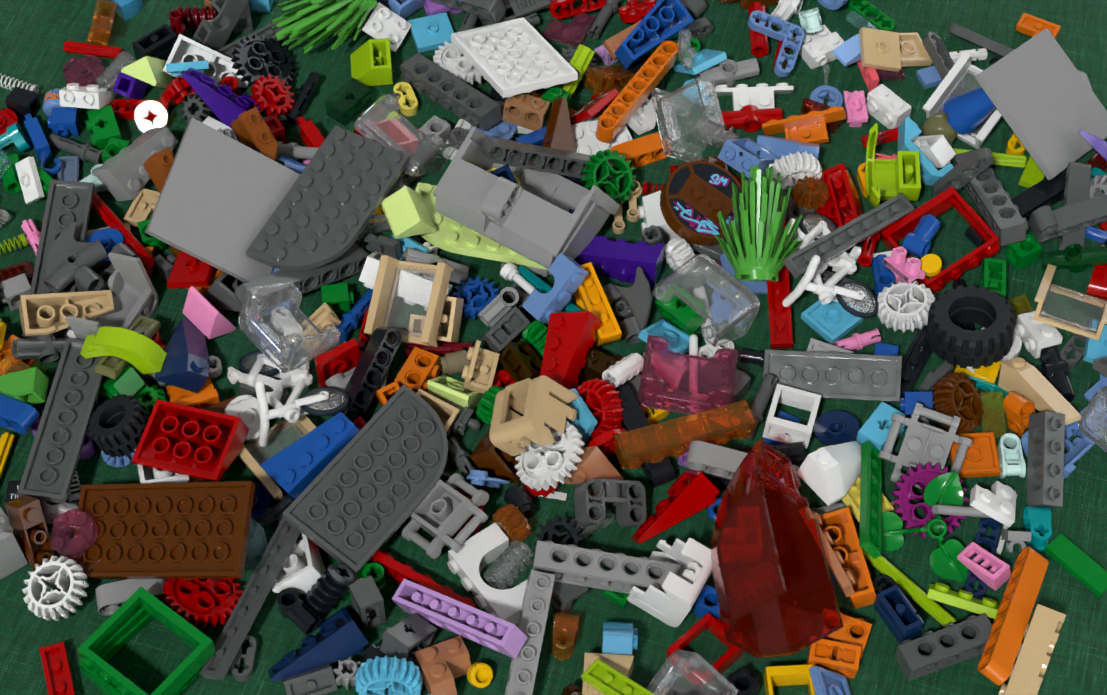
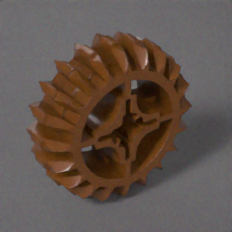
M950 373L937 380V384L933 386L935 392L932 393L934 397L932 404L935 405L934 411L951 417L954 415L961 417L956 434L970 433L979 427V423L982 421L981 415L984 412L981 409V406H983L980 400L981 396L977 392L978 387H974V381L969 380L968 375L964 376L962 373ZM941 423L942 427H946L948 431L950 426Z

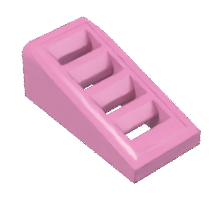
M974 542L969 544L957 556V559L995 591L1010 578V565ZM973 554H977L974 559H969Z

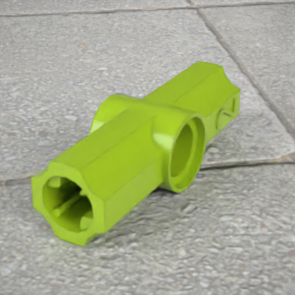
M579 44L569 63L578 72V80L557 85V87L570 93V99L595 54L593 50Z

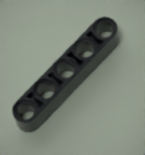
M378 327L375 329L344 390L348 396L349 403L341 413L346 417L348 414V419L351 422L359 416L364 418L401 343L402 335L396 328ZM342 397L340 398L336 407L340 406L344 402V399Z
M627 383L621 384L615 388V391H620L619 399L623 400L621 407L624 408L622 411L624 419L620 421L622 424L620 428L627 430L630 436V441L627 442L648 482L655 488L676 478L674 468L636 397Z

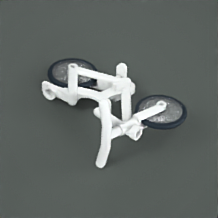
M807 212L802 216L794 239L798 238L797 241H801L798 246L800 250L838 228L826 216L815 212ZM790 218V220L788 221V223H790L791 226L789 228L787 235L789 234L795 222L794 218ZM854 246L850 253L844 251L818 266L820 257L814 255L804 276L795 289L782 301V305L789 307L801 296L804 290L818 294L819 301L823 305L835 301L854 316L860 318L873 317L878 311V302L868 288L852 281L842 282L835 286L844 276L855 273L857 270L856 260L861 254V247ZM828 265L832 266V270L836 271V273L823 284L820 275L827 269Z
M263 350L249 352L240 358L238 362L240 371L232 366L228 368L227 376L232 384L240 382L254 387L256 390L260 415L259 445L261 447H266L268 444L269 419L285 417L287 421L294 423L298 420L299 416L306 414L330 416L343 411L349 403L347 394L333 387L311 389L299 399L303 389H308L309 385L313 382V376L309 374V360L306 356L300 358V367L295 368L287 365L285 358L276 361L271 359ZM270 376L279 378L281 380H276L274 378H271ZM264 385L270 386L273 391L265 392ZM290 387L292 392L285 405L280 402L283 388ZM268 403H269L274 409L268 410Z

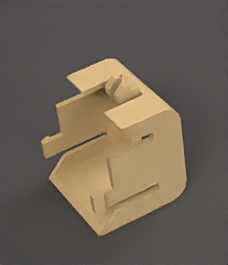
M545 375L534 379L527 378L506 386L504 390L496 394L489 432L490 441L495 447L511 456L525 453L526 451L523 447L528 446L531 441L542 447L554 443L555 440L550 429L544 426V424L560 433H564L566 418L575 421L577 414L575 408L572 409L564 403H569L579 396ZM510 407L524 416H521L515 413L514 411L510 410Z

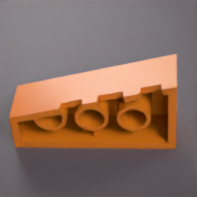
M849 507L819 515L823 523L820 526L822 532L827 531L834 543L831 545L834 552L839 551L844 561V564L841 565L845 572L849 570L855 580V584L852 585L855 594L848 597L855 609L874 604L876 592L862 547L859 546V537Z

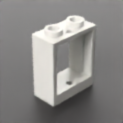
M777 384L762 437L786 444L802 442L803 448L807 449L822 395ZM781 403L811 411L808 425L774 417L777 404Z

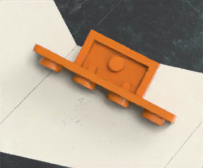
M833 106L824 111H811L805 115H792L782 120H769L761 125L765 136L785 132L786 139L821 144L829 142L826 123L846 119V113L843 107Z

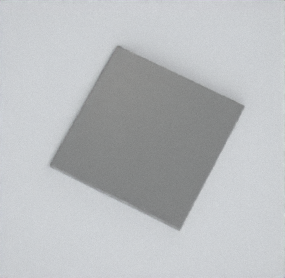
M1048 28L975 76V79L1048 180H1051L1067 168L1069 161L1075 162L1093 148L1078 133L1080 129L1102 140L1107 137V110Z
M191 118L145 233L245 283L269 275L273 267L247 257L246 250L300 174L210 126Z

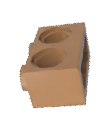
M525 93L507 98L504 103L502 120L536 131L545 126L551 102Z

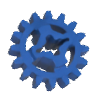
M477 276L475 280L468 277V282L466 283L461 280L460 287L455 286V292L452 293V297L464 299L462 311L464 318L466 319L470 315L473 320H476L478 314L499 295V289L495 288L494 282L488 284V278L480 281L479 276Z

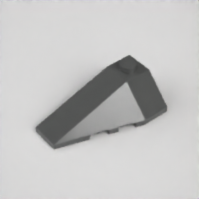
M223 272L204 296L221 310L248 312L234 297L235 290L245 282Z

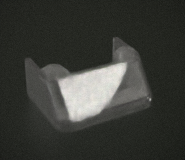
M399 93L382 95L355 121V129L365 138L409 155L410 162L404 169V172L411 176L441 171L458 146L456 143L444 144L443 139L436 134L424 135L397 111L400 107L397 103L401 97Z

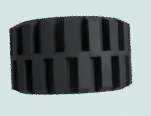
M121 394L118 397L116 395L96 407V411L91 414L92 418L89 419L87 431L106 455L110 457H123L125 454L129 455L137 449L150 416L133 396Z

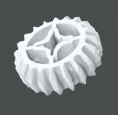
M797 151L795 154L782 155L781 159H775L774 164L769 165V168L773 166V181L775 184H777L778 174L782 171V194H786L787 186H813L815 188L821 181V165L813 154H807V152L800 154Z
M898 280L897 284H892L890 288L884 287L883 291L879 293L877 299L878 311L876 314L880 318L881 324H885L887 329L893 327L895 332L899 329L903 333L906 330L913 332L915 328L922 330L923 325L928 324V313L932 302L935 301V297L930 288H926L925 284L919 285L917 280L909 284L906 282L901 283Z
M53 555L50 560L43 558L42 565L35 564L36 570L34 572L28 571L31 577L24 580L28 587L22 589L23 593L26 594L23 599L28 604V609L34 612V615L47 621L51 619L59 621L61 616L68 618L69 611L77 613L75 608L77 604L83 605L80 599L87 596L83 589L89 587L88 583L85 582L88 577L82 572V566L73 559H68L65 556L58 558ZM50 585L57 586L61 591L54 590Z

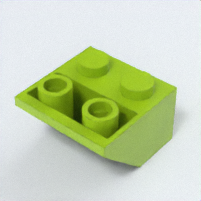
M389 38L369 39L350 55L352 87L393 84Z

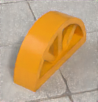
M591 262L582 264L581 266L589 273L573 295L576 306L583 312H592L602 321L600 329L596 330L593 337L595 339L594 345L600 346L620 340L622 336L621 329Z

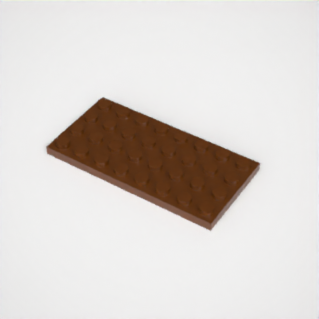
M252 481L82 485L70 559H73L82 566V572L87 575V579L243 578L255 483Z

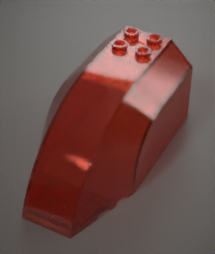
M762 439L757 441L742 460L727 486L716 516L711 547L712 572L720 607L719 615L724 627L723 635L727 642L732 643L756 658L792 656L843 627L816 519H810L806 509L810 506L808 500L798 491V487L801 484L791 460Z

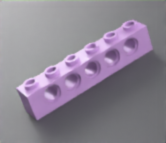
M403 579L392 597V600L404 612L411 615L416 613L427 622L516 659L528 638L515 624L407 579Z

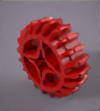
M596 378L582 382L580 386H577L578 393L598 422L589 439L593 440L604 432L622 427L620 421L624 419L622 415L624 408L621 407L623 400L619 399L620 391H615V385L610 384L609 380Z

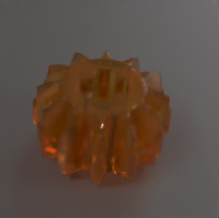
M805 175L803 179H798L793 187L794 203H798L799 208L806 207L807 211L810 208H813L815 211H817L818 207L823 208L829 199L828 184L823 182V178L817 180L815 175L812 178Z
M506 504L492 515V522L500 527L508 537L511 545L523 542L531 534V526L528 523V519L512 504Z

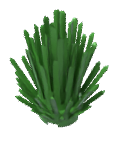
M289 0L278 4V6L290 4L283 7V11L297 6L300 7L272 20L274 23L281 22L271 28L276 29L281 26L284 28L276 33L277 40L289 36V39L282 43V47L296 41L289 46V50L310 39L308 44L303 47L304 54L332 33L333 36L338 33L339 38L331 46V50L336 51L347 36L350 37L357 27L356 34L353 37L355 42L370 11L378 7L377 0Z
M758 165L751 166L749 183L745 180V173L742 171V193L739 194V200L737 186L732 182L735 222L731 220V225L727 227L723 213L721 211L717 213L727 244L723 238L716 235L715 237L735 270L734 280L741 279V281L754 282L771 280V282H778L779 272L784 266L783 260L793 254L801 241H797L798 238L793 239L799 228L798 225L803 215H799L796 218L788 236L787 233L791 224L788 223L783 228L792 186L788 187L787 195L782 199V171L778 174L777 184H775L773 181V166L767 167L763 174L761 169H758Z

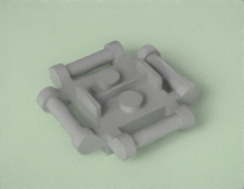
M917 402L910 419L893 413L891 417L892 424L885 445L878 455V458L894 463L890 481L895 483L897 481L902 482L900 476L904 473L901 472V468H911L915 472V466L918 464L924 469V465L929 463L931 469H933L934 465L938 463L939 470L941 471L946 464L952 443L959 444L950 472H957L959 475L968 447L971 448L973 442L969 438L955 435L961 417L955 415L951 417L925 408L923 404ZM919 415L949 425L948 432L917 422ZM904 425L907 428L896 456L891 453L900 427ZM913 484L914 487L922 489L919 485Z
M458 473L453 474L446 482L439 479L425 499L408 517L410 522L402 530V537L408 541L412 540L433 559L441 554V548L444 545L457 553L461 549L460 545L477 526L488 519V516L478 507L488 502L489 494L467 483L464 477ZM460 488L472 496V498L469 500L455 489ZM471 515H474V517L465 525V527L456 535V537L452 539L451 537L468 520V518ZM421 527L435 539L429 542L418 534L417 530Z

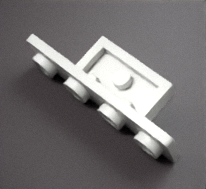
M766 83L756 84V87L738 84L733 88H728V85H716L715 88H712L711 92L713 96H732L733 111L741 110L746 105H755L758 109L775 108L774 94H791L794 91V86H788V83H778L776 86H768Z

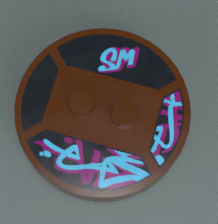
M708 161L687 162L676 168L662 187L660 194L662 215L668 226L686 241L701 246L718 245L719 243L715 235L723 238L725 241L726 239L720 227L717 213L718 211L723 213L727 227L731 225V220L735 222L732 182L737 186L738 200L739 194L742 193V186L728 170Z

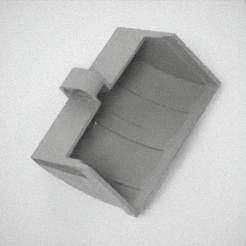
M474 126L433 191V195L436 197L435 210L547 269L550 268L560 252L572 259L576 258L597 235L609 215H615L620 207L617 202L597 186L593 185L591 190H588L558 174L509 166L513 175L520 180V186L502 176L498 177L487 172L486 170L490 168H500L504 164L491 162L483 153L481 144L488 136ZM494 147L490 153L494 152L497 147Z

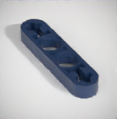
M993 518L982 519L979 523L974 542L979 546H988L991 550L990 553L995 555L1000 533L999 522ZM987 527H991L989 538L985 537ZM976 553L971 556V560L977 556ZM968 569L964 590L972 593L973 597L982 600L988 585ZM975 580L979 581L977 592H973Z

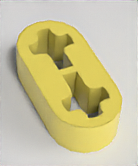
M407 82L397 83L393 90L400 112L405 116L416 115L419 110L418 100L411 85Z

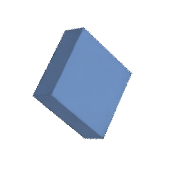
M935 66L916 71V77L924 89L938 86L942 82Z

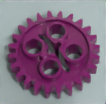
M929 463L924 465V469H922L920 464L916 465L915 472L909 468L906 470L908 476L904 474L900 476L903 483L896 482L894 484L899 491L891 493V495L897 497V500L892 501L891 504L898 506V509L893 511V513L901 515L902 522L906 523L903 529L910 527L922 528L928 520L935 519V514L932 511L933 507L926 505L925 502L910 504L909 500L923 501V494L927 484L935 477L948 472V467L940 471L938 463L934 465L933 469H931ZM913 484H917L922 488L921 496L913 493ZM964 497L963 503L968 501L969 498ZM915 508L922 509L924 512L923 519L916 518L914 515ZM947 515L946 518H941L947 526L946 533H953L951 526L959 528L960 524L957 520H964L966 517ZM920 532V538L924 539L926 537L925 533Z

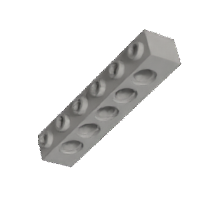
M537 540L532 570L555 575L554 581L626 594H630L629 592L633 586L646 592L648 587L652 585L665 593L661 587L670 571L679 576L681 565L674 564L671 561L661 562L650 560L647 557L626 556L623 553H608L600 549L579 548L576 545H561L548 540ZM555 559H559V560H561L562 562L559 563V562H556V561H554V560H555ZM578 563H583V564H585L586 566H585V567H582V566L578 565ZM602 567L609 568L610 571H606ZM626 571H630L634 575L627 574ZM650 575L656 576L658 579H653Z
M531 570L527 578L518 628L528 638L516 659L511 658L504 695H532L555 580V575Z

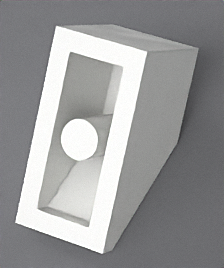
M943 135L918 136L915 142H913L920 148L925 157L934 164L935 168H943L951 162L950 160L956 154Z

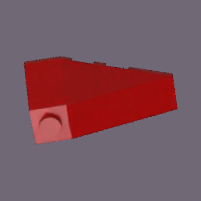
M686 469L667 490L668 498L657 503L655 515L648 516L630 539L639 544L703 510L705 507H710L716 501V495L720 491L702 472Z

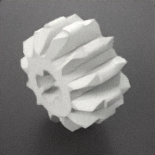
M680 237L673 238L664 245L663 256L676 274H686L697 265L696 255L685 239Z

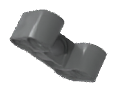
M119 243L111 250L112 253L139 258L125 243ZM111 264L110 267L99 274L88 265L80 267L74 275L77 292L110 290L108 279L115 271L113 265Z
M594 478L579 483L574 489L575 518L582 527H589L604 520L606 514L605 503L616 506V519L622 528L628 529L642 525L646 520L645 488L639 481Z

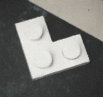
M996 481L991 486V491L976 484L971 489L970 506L1010 527L1015 522L1016 491L999 481Z

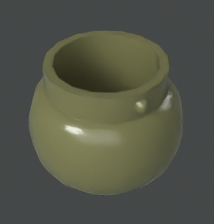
M943 112L935 113L927 118L922 127L923 136L943 135L951 147L958 132L947 122L949 116Z

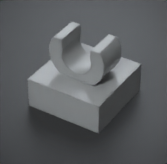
M1001 531V540H1008L1006 544L1007 552H1013V545L1015 543L1019 545V552L1026 548V544L1023 541H1031L1032 532Z

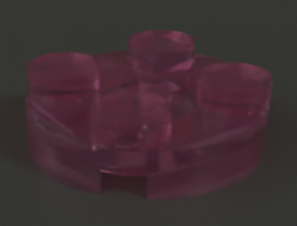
M84 55V58L79 59L77 56L67 61L63 68L66 84L78 83L79 86L99 85L106 74L101 60L93 55Z
M79 509L58 514L54 518V525L51 530L52 549L68 558L83 556L89 545L93 546L96 541L98 528L95 520L88 513ZM75 529L78 531V533L75 534L72 539L70 535L71 532Z

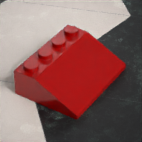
M157 399L131 462L218 482L241 451L249 429L241 417Z

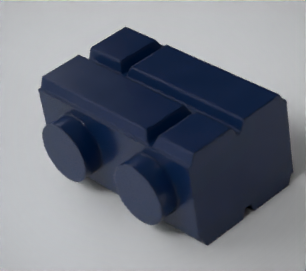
M894 585L876 595L873 607L899 644L904 640H913L921 635L924 621L916 614V610L898 585Z

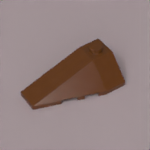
M510 407V410L514 411L515 413L521 416H524ZM489 430L478 443L470 458L481 471L488 472V476L510 481L511 484H517L520 477L516 474L518 470L515 468V465L519 462L515 460V457L521 454L511 456L495 447L490 441Z

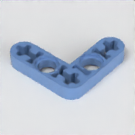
M753 11L747 21L749 28L782 41L774 64V72L779 77L789 76L794 68L804 39V30L796 24L765 12ZM771 25H778L781 31H774ZM793 33L797 34L794 42L791 41ZM784 48H791L794 54H787ZM784 60L788 61L785 66V69H782V64Z

